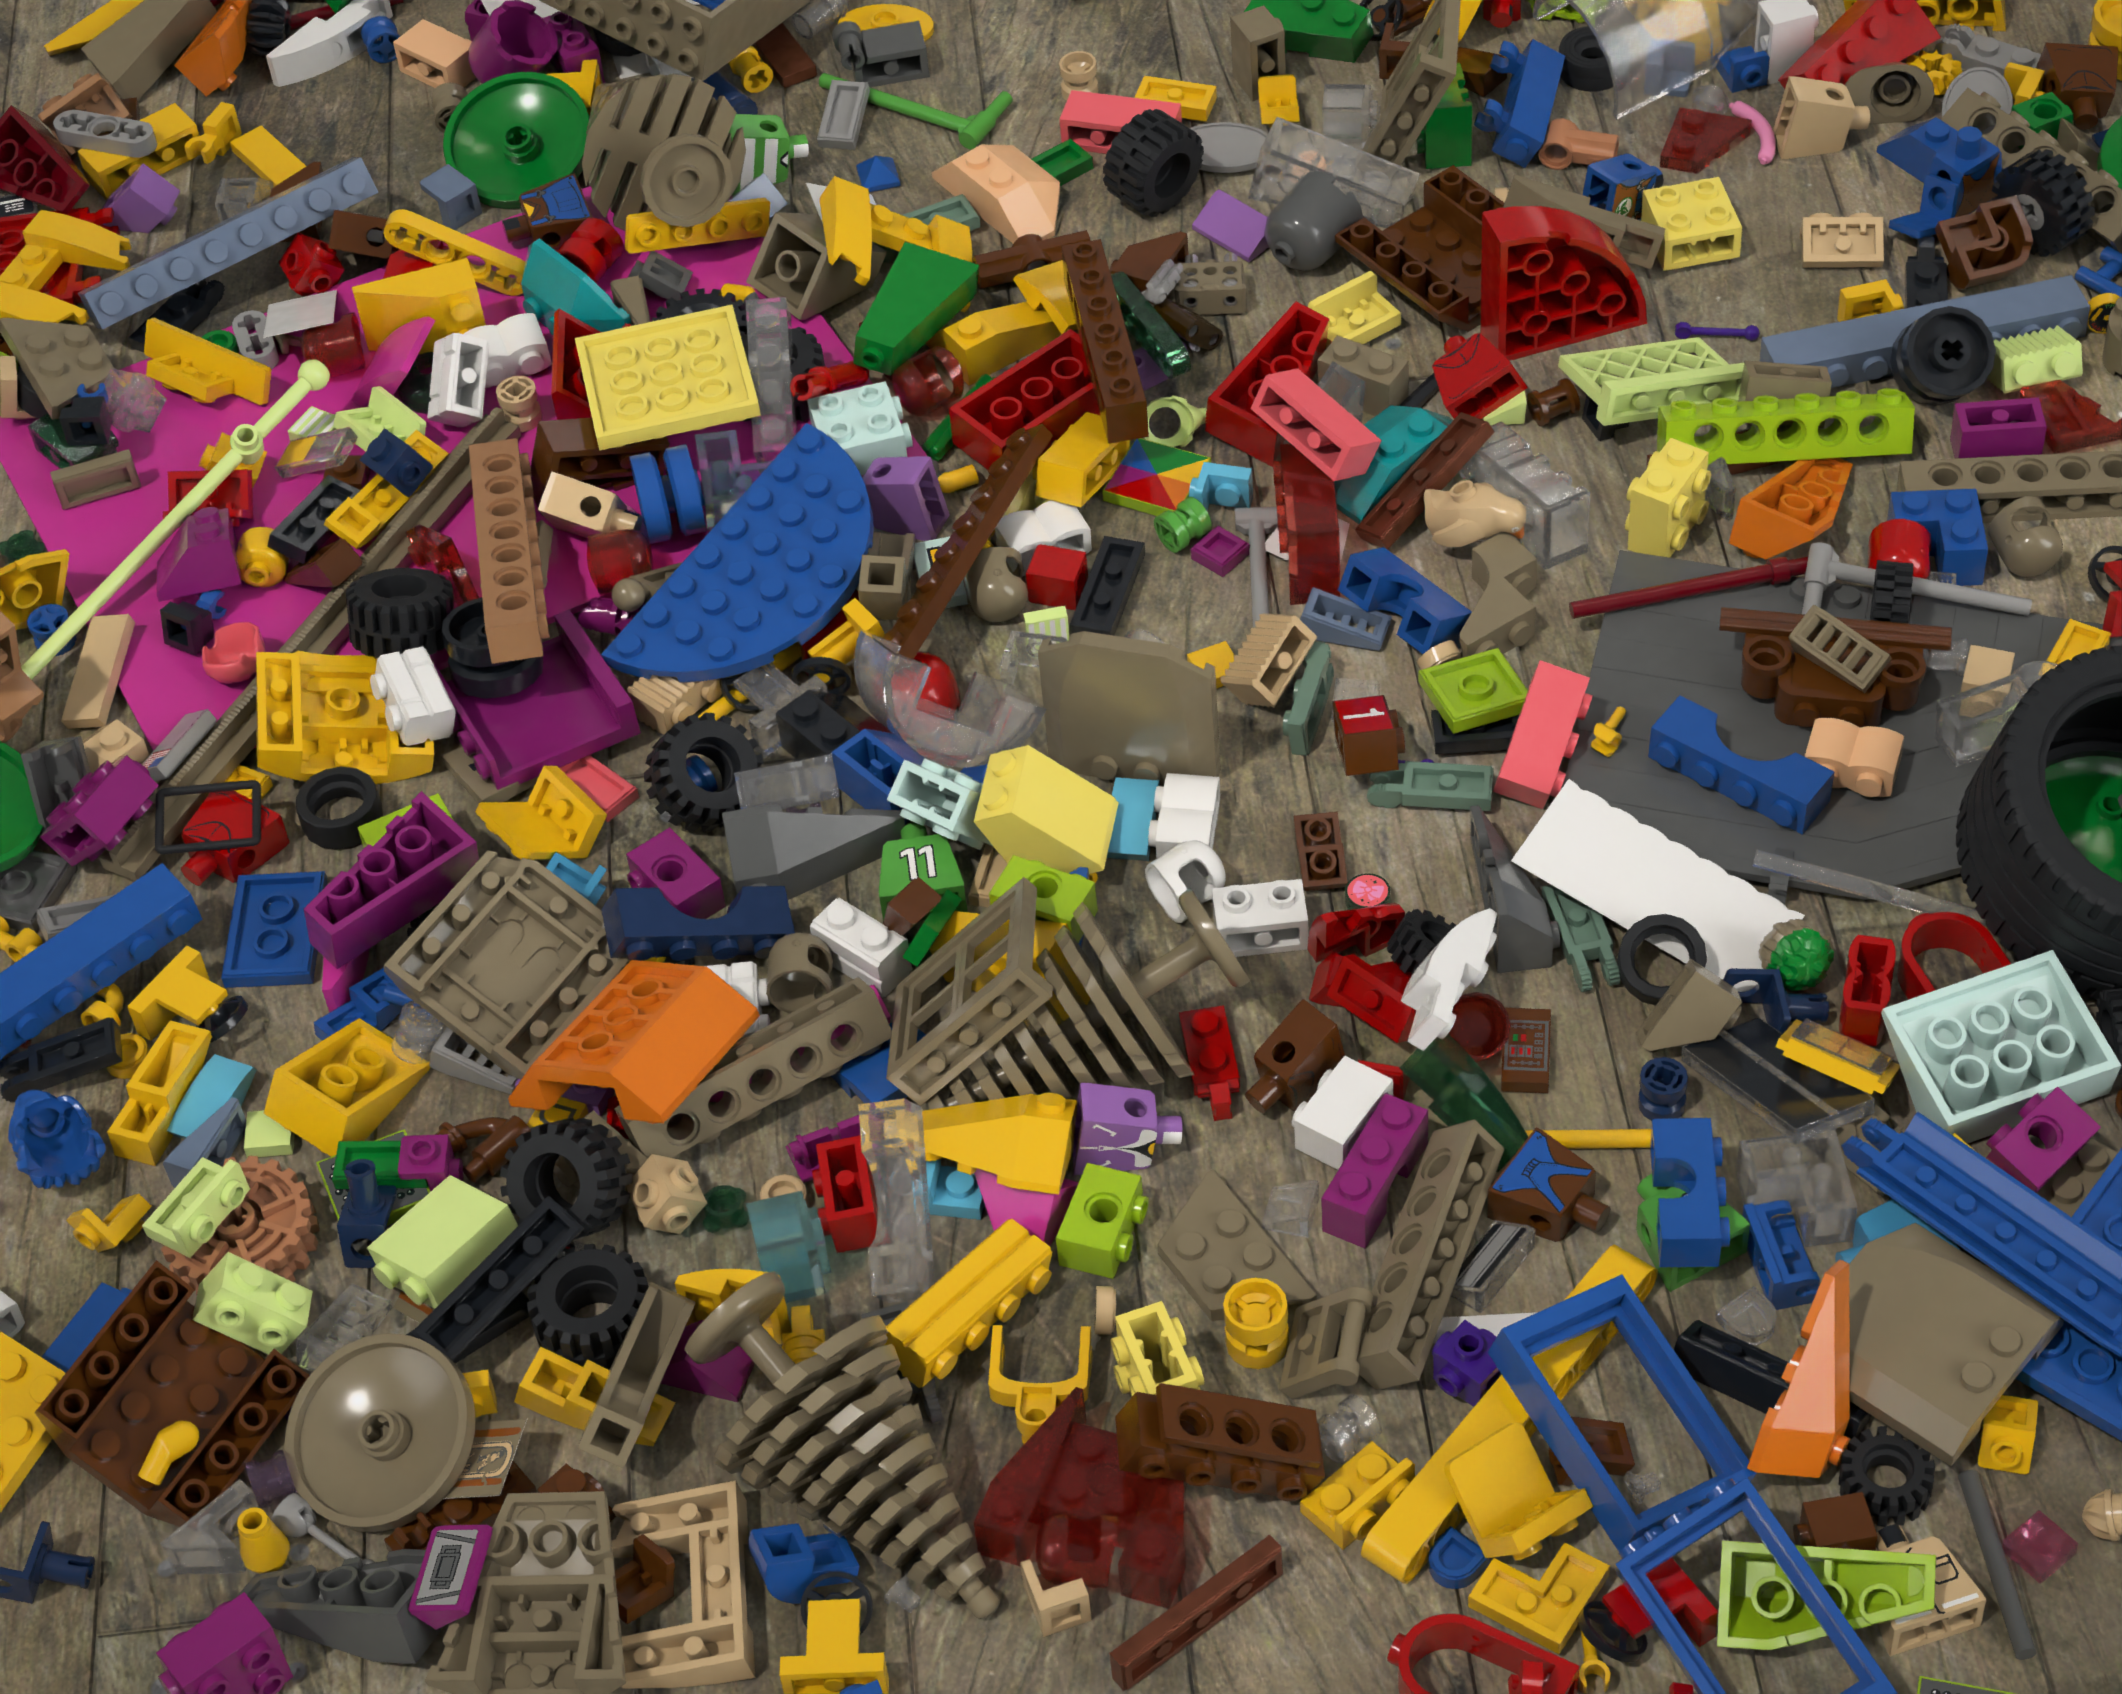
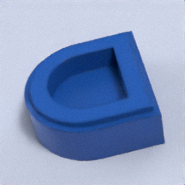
M1450 1526L1429 1551V1572L1439 1585L1449 1589H1461L1472 1584L1490 1564L1491 1558H1485L1477 1544Z

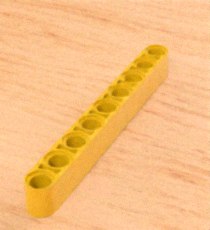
M1613 1244L1603 1253L1565 1300L1619 1275H1623L1641 1303H1643L1656 1282L1658 1269ZM1612 1321L1532 1357L1560 1402L1619 1332ZM1502 1374L1377 1521L1364 1540L1361 1556L1403 1584L1411 1582L1429 1561V1551L1435 1545L1434 1543L1450 1526L1455 1529L1465 1517L1445 1475V1464L1508 1424H1522L1529 1439L1537 1431L1536 1425Z

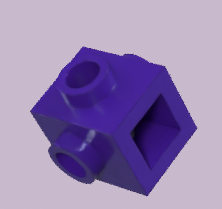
M1464 1320L1452 1333L1447 1331L1442 1334L1432 1350L1433 1379L1436 1380L1438 1386L1448 1395L1453 1397L1459 1396L1474 1407L1501 1376V1372L1487 1353L1496 1336L1486 1329H1478L1467 1320Z

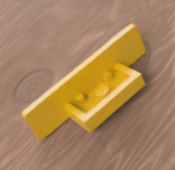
M766 198L726 202L721 211L707 222L691 227L670 225L657 218L653 212L629 214L626 217L625 250L632 254L764 237L769 228L770 201Z
M151 318L147 320L144 354L152 358V360L147 361L146 376L162 382V386L167 389L180 390L191 395L193 400L201 403H211L216 398L232 393L258 405L268 403L271 380L270 367L159 319Z

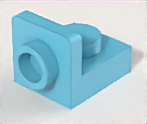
M1204 462L1199 477H1193L1191 480L1189 497L1196 498L1206 510H1208L1209 504L1249 508L1253 500L1252 468Z
M941 1159L927 1161L925 1167H918L915 1192L923 1197L925 1214L981 1220L984 1201L974 1173L969 1175L957 1171V1167L942 1166Z

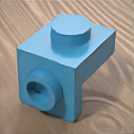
M555 852L546 866L548 870L594 905L597 904L607 888L600 883L607 871L601 865L598 866L594 874H591Z

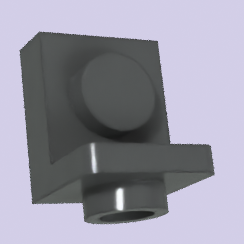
M650 251L644 263L639 260L636 261L628 277L639 275V278H642L643 287L653 291L661 298L668 300L673 297L678 301L680 300V293L685 291L693 272L655 251Z

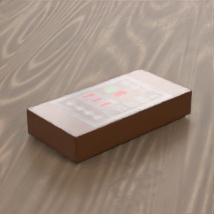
M1504 1007L1502 1092L1548 1093L1551 1009Z

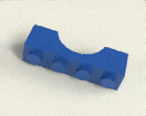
M1679 695L1651 727L1648 757L1664 767L1671 768L1695 780L1701 786L1709 787L1734 800L1739 805L1748 807L1772 819L1777 824L1786 826L1803 835L1830 802L1835 772L1796 752L1773 761H1757L1741 757L1733 753L1721 742L1716 730L1718 714Z

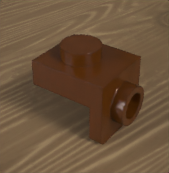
M644 1534L633 1539V1560L615 1570L619 1618L626 1624L631 1623L674 1597V1559L666 1548L658 1546Z

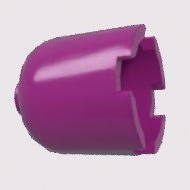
M520 0L503 2L500 7L493 10L476 34L469 47L468 61L473 74L481 84L510 73H539L557 51L558 37L551 21L545 23L534 12L536 7L532 4Z

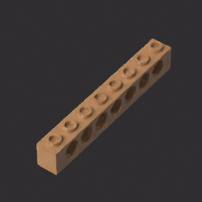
M517 438L469 445L484 623L491 662L495 664L543 656L542 639L550 638L546 616L547 609L538 545L539 537L536 525L537 519L533 500L534 492L528 453L520 454Z

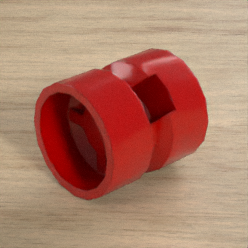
M587 218L557 252L587 274L597 284L604 276L606 270L622 255L624 245L619 233L610 224L598 218Z

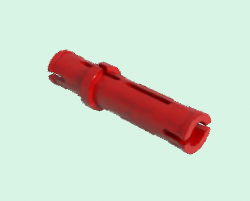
M853 360L829 368L817 366L810 369L809 373L794 376L790 383V391L794 397L799 395L797 398L799 401L832 394L834 391L864 384L869 378V369L853 364Z

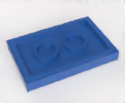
M325 871L238 875L221 977L225 988L313 984L318 950L310 944L304 908L328 885Z

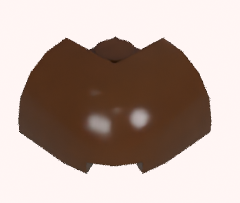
M2017 195L1981 203L1978 205L1975 213L1938 221L1935 228L1948 261L1947 276L1957 289L1963 290L2001 281L2014 274L2027 261L2033 244L2031 228Z

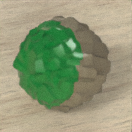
M1790 919L1788 922L1774 924L1773 930L1764 936L1763 941L1759 945L1761 967L1763 969H1779L1785 990L1804 991L1811 987H1816L1817 984L1826 978V972L1834 961V946L1830 936H1821L1819 932L1806 926L1801 919Z

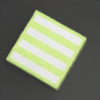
M311 406L288 430L290 441L317 436L310 449L323 453L341 434L333 426L335 415Z
M1065 606L1023 613L1029 653L1038 651L1044 639L1051 638V644L1069 641L1068 616Z

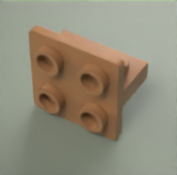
M99 73L93 76L86 74L79 78L73 84L74 89L63 97L58 95L51 98L43 105L44 111L38 114L39 119L48 126L57 140L58 137L53 121L57 115L67 110H81L127 119L133 117L116 94L117 91ZM112 131L103 132L97 136L108 135ZM61 143L72 159L77 157V151L82 149Z

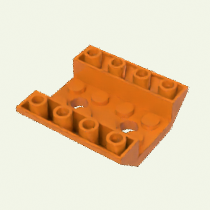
M631 960L530 1066L509 1096L510 1106L531 1108L537 1111L549 1110L573 1084L598 1086L599 1088H614L624 1119L645 1121L651 1124L664 1123L759 1018L758 1009L707 966Z

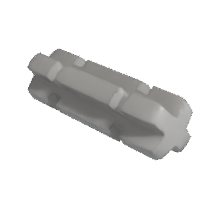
M1172 259L1164 261L1146 284L1147 289L1143 293L1146 300L1152 299L1155 304L1162 303L1181 279L1180 274L1184 270L1182 264H1174Z

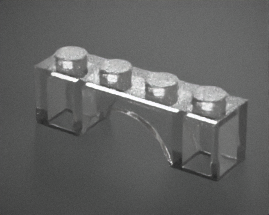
M786 297L746 300L749 369L761 416L752 418L753 452L759 470L766 469L797 434L794 400L790 391L792 380L791 358L793 353L792 325Z
M905 1098L858 1104L861 1149L873 1176L877 1198V1230L875 1239L868 1248L872 1297L889 1303L916 1300L935 1284L922 1107Z

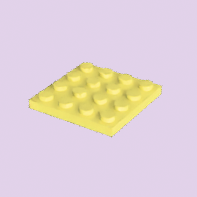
M733 305L575 338L599 451L761 416Z

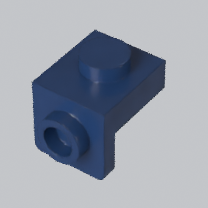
M385 428L369 444L367 451L360 458V461L407 497H410L433 469L431 463Z

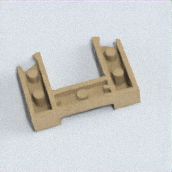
M736 1480L615 1504L612 1511L615 1516L624 1519V1523L616 1539L612 1540L613 1558L633 1557V1539L641 1534H644L658 1546L666 1548L671 1555L690 1553L692 1623L621 1637L626 1672V1684L621 1687L623 1689L680 1688L755 1678L753 1631L747 1622L744 1544H749L747 1500Z

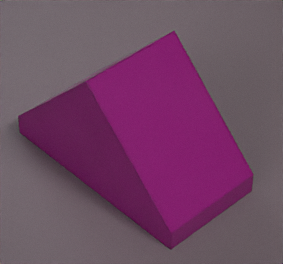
M704 1320L685 1326L660 1384L738 1403L755 1363L739 1346L713 1362L705 1364L695 1363L684 1349L688 1339Z

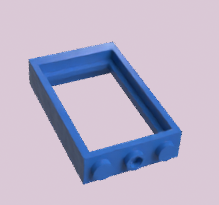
M1619 1275L1502 1328L1487 1352L1576 1488H1585L1593 1505L1591 1511L1618 1552L1639 1537L1645 1536L1649 1542L1666 1531L1662 1524L1678 1511L1688 1507L1693 1513L1710 1501L1706 1495L1722 1482L1732 1478L1735 1484H1738L1747 1477L1751 1482L1757 1474L1747 1469L1749 1464L1748 1458L1623 1275ZM1611 1321L1615 1324L1717 1475L1635 1515L1532 1359V1357Z
M1748 1477L1738 1484H1735L1732 1478L1722 1482L1706 1495L1710 1501L1693 1513L1688 1507L1678 1511L1662 1524L1666 1531L1649 1542L1645 1536L1639 1537L1619 1551L1618 1554L1622 1560L1615 1564L1617 1575L1698 1694H1726V1692L1646 1574L1740 1512L1748 1520L1858 1679L1857 1683L1840 1694H1898Z

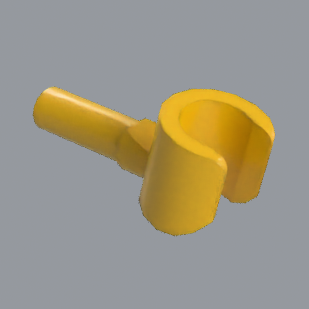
M1618 706L1605 724L1599 722L1594 727L1596 738L1591 742V748L1606 757L1612 756L1621 743L1622 735L1616 732L1615 729L1626 714L1624 707Z
M1581 1631L1584 1663L1579 1669V1690L1582 1693H1586L1587 1683L1585 1677L1590 1674H1596L1603 1679V1690L1606 1692L1609 1689L1611 1675L1609 1667L1599 1660L1596 1648Z

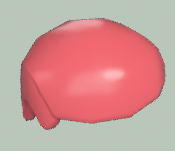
M238 622L216 630L214 646L211 649H208L207 646L202 647V664L206 674L212 679L226 684L245 681L256 675V652H266L259 627L250 622Z

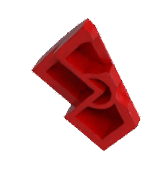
M1388 903L1322 914L1315 918L1310 927L1307 950L1316 963L1325 959L1333 951L1339 953L1354 945L1359 948L1364 957H1367L1388 947L1387 943L1404 918L1405 911L1400 904Z

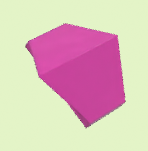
M976 1168L974 1175L993 1230L995 1231L1005 1221L1012 1218L1026 1228L1029 1235H1035L1051 1246L1058 1234L1078 1182L1064 1178L1058 1195L1010 1188L997 1184L996 1174Z

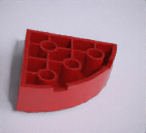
M1511 206L1482 212L1480 333L1509 361L1647 324L1646 301L1635 274L1609 235L1589 219L1567 210L1544 206Z

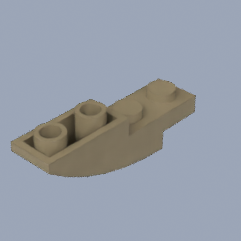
M1514 174L1503 208L1511 206H1544L1567 210L1589 219L1606 232L1620 250L1626 262L1652 269L1664 238L1665 228L1589 205L1590 197Z

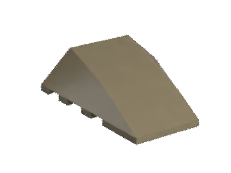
M604 1491L508 1493L493 1525V1533L468 1615L458 1619L456 1623H450L442 1640L445 1648L437 1666L431 1665L425 1679L426 1684L452 1694H611L626 1684L606 1493Z

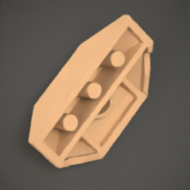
M981 144L932 172V178L952 195H965L978 216L1014 244L1019 237L1026 234L1039 235L1043 240L1055 236L1060 182L1014 145Z

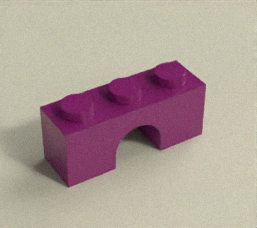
M1384 1094L1321 1198L1323 1232L1366 1249L1387 1214V1198L1396 1174L1408 1178L1428 1145L1427 1109L1389 1094Z

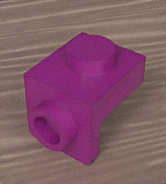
M449 1134L402 1137L398 1163L400 1179H427L430 1191L449 1175L463 1181V1162L461 1158H455Z

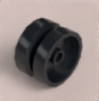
M1947 306L1931 310L1904 328L1893 344L1890 363L1893 377L1906 395L1918 403L1938 406L1952 403L1982 385L1993 369L1996 350L1992 333L1981 318L1967 309Z
M482 597L467 601L456 607L443 620L442 636L445 649L449 654L448 666L451 680L456 689L466 695L479 698L505 697L518 693L534 684L542 674L544 663L542 656L492 664L485 631Z

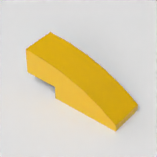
M171 1020L168 1022L127 1083L126 1089L129 1100L107 1131L115 1156L152 1166L157 1165L173 1137L167 1131L170 1122L190 1085L202 1070L212 1038L210 1030Z
M540 1347L518 1387L514 1403L566 1425L584 1430L603 1390L610 1370L588 1359L584 1367ZM657 1393L655 1394L644 1426L635 1444L654 1446L676 1402Z

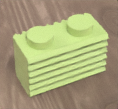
M2058 325L2054 329L2049 327L2046 331L2041 328L2038 333L2036 331H2033L2031 334L2026 332L2023 337L2018 334L2015 338L2010 336L2007 340L2003 337L2000 342L1995 339L1996 353L1994 365L1987 377V381L1990 380V383H1993L1997 389L2000 388V391L2006 394L2081 377L2083 374L2082 345Z

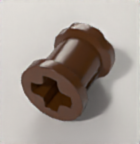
M1568 378L1559 380L1557 386L1542 392L1533 390L1527 394V405L1530 414L1536 423L1542 427L1547 425L1551 418L1566 412L1575 414L1580 410L1581 405L1578 392ZM1555 399L1558 400V402L1553 405L1549 404L1550 401H1553Z

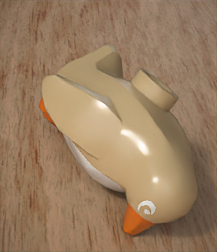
M1463 480L1456 483L1449 491L1425 490V521L1433 535L1432 540L1437 544L1446 547H1463L1476 541L1488 540L1500 532L1509 533L1518 539H1522L1524 536L1526 507L1516 498L1507 496L1486 482L1473 483L1470 480Z

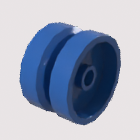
M686 444L665 449L663 460L666 475L660 476L656 458L650 452L629 457L649 544L671 539L673 534L669 515L671 513L676 514L680 531L685 536L707 532L702 508L704 506L702 489L697 470L693 469Z

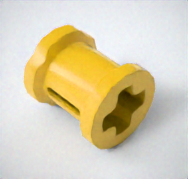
M753 46L748 47L728 62L731 71L741 77V84L750 93L761 92L772 82V69L768 64L760 61L758 51Z

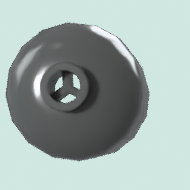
M1320 171L1308 172L1269 214L1264 232L1266 243L1273 256L1280 263L1298 271L1317 269L1342 247L1335 242V235L1363 218L1361 206L1355 195L1351 191L1345 195L1333 184L1336 178L1332 175Z

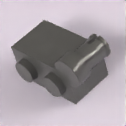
M844 21L836 25L832 31L834 46L840 52L842 66L853 71L855 82H868L869 87H876L930 77L927 50L919 21L862 31L856 23Z

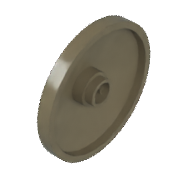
M376 1334L355 1340L341 1347L327 1357L311 1373L300 1389L291 1408L285 1434V1457L289 1475L295 1489L308 1502L311 1509L324 1518L347 1529L362 1532L386 1531L416 1520L418 1513L423 1512L426 1514L449 1493L468 1461L475 1434V1407L469 1385L460 1369L448 1356L431 1344L409 1335Z

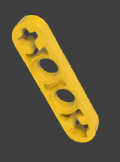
M405 209L395 210L389 215L383 234L389 244L436 265L464 259L468 256L480 257L485 262V265L478 266L469 262L475 282L506 295L518 296L523 294L521 281L525 261ZM400 227L407 229L406 232L400 230ZM420 234L424 235L423 240L419 239ZM430 241H443L448 245L449 249H437ZM493 266L497 267L496 271L492 270ZM509 275H515V278H511Z

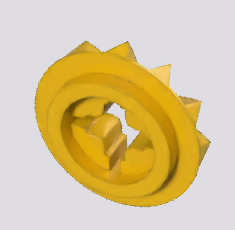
M1937 49L1934 53H1927L1921 50L1918 56L1910 55L1906 61V64L1917 66L1928 74L1933 82L1934 95L1945 94L1951 82L1963 72L1961 62L1953 60L1951 53L1941 55Z

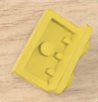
M1372 271L1317 297L1308 304V308L1330 319L1326 349L1337 335L1365 344L1401 325V312L1377 292V275Z

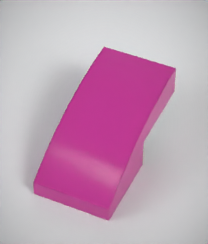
M369 949L338 969L323 957L322 992L329 1013L350 1001L349 988L363 980L369 957Z

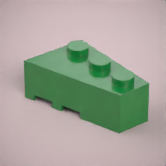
M1251 0L1244 11L1246 12L1264 5L1274 18L1280 19L1285 32V53H1287V50L1307 52L1309 57L1355 63L1374 35L1370 10L1349 0Z
M1457 63L1456 76L1415 141L1416 153L1424 154L1426 169L1448 168L1452 165L1455 167L1472 166L1471 101L1466 102V98H1469V92L1467 88H1464L1465 78L1460 63Z

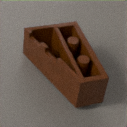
M592 418L539 421L530 466L534 501L537 507H539L551 472L601 489L613 487L614 491L633 486L635 484L629 457L648 452L656 458L660 476H663L665 470L663 454L665 449L669 448L670 443L667 437L599 451Z

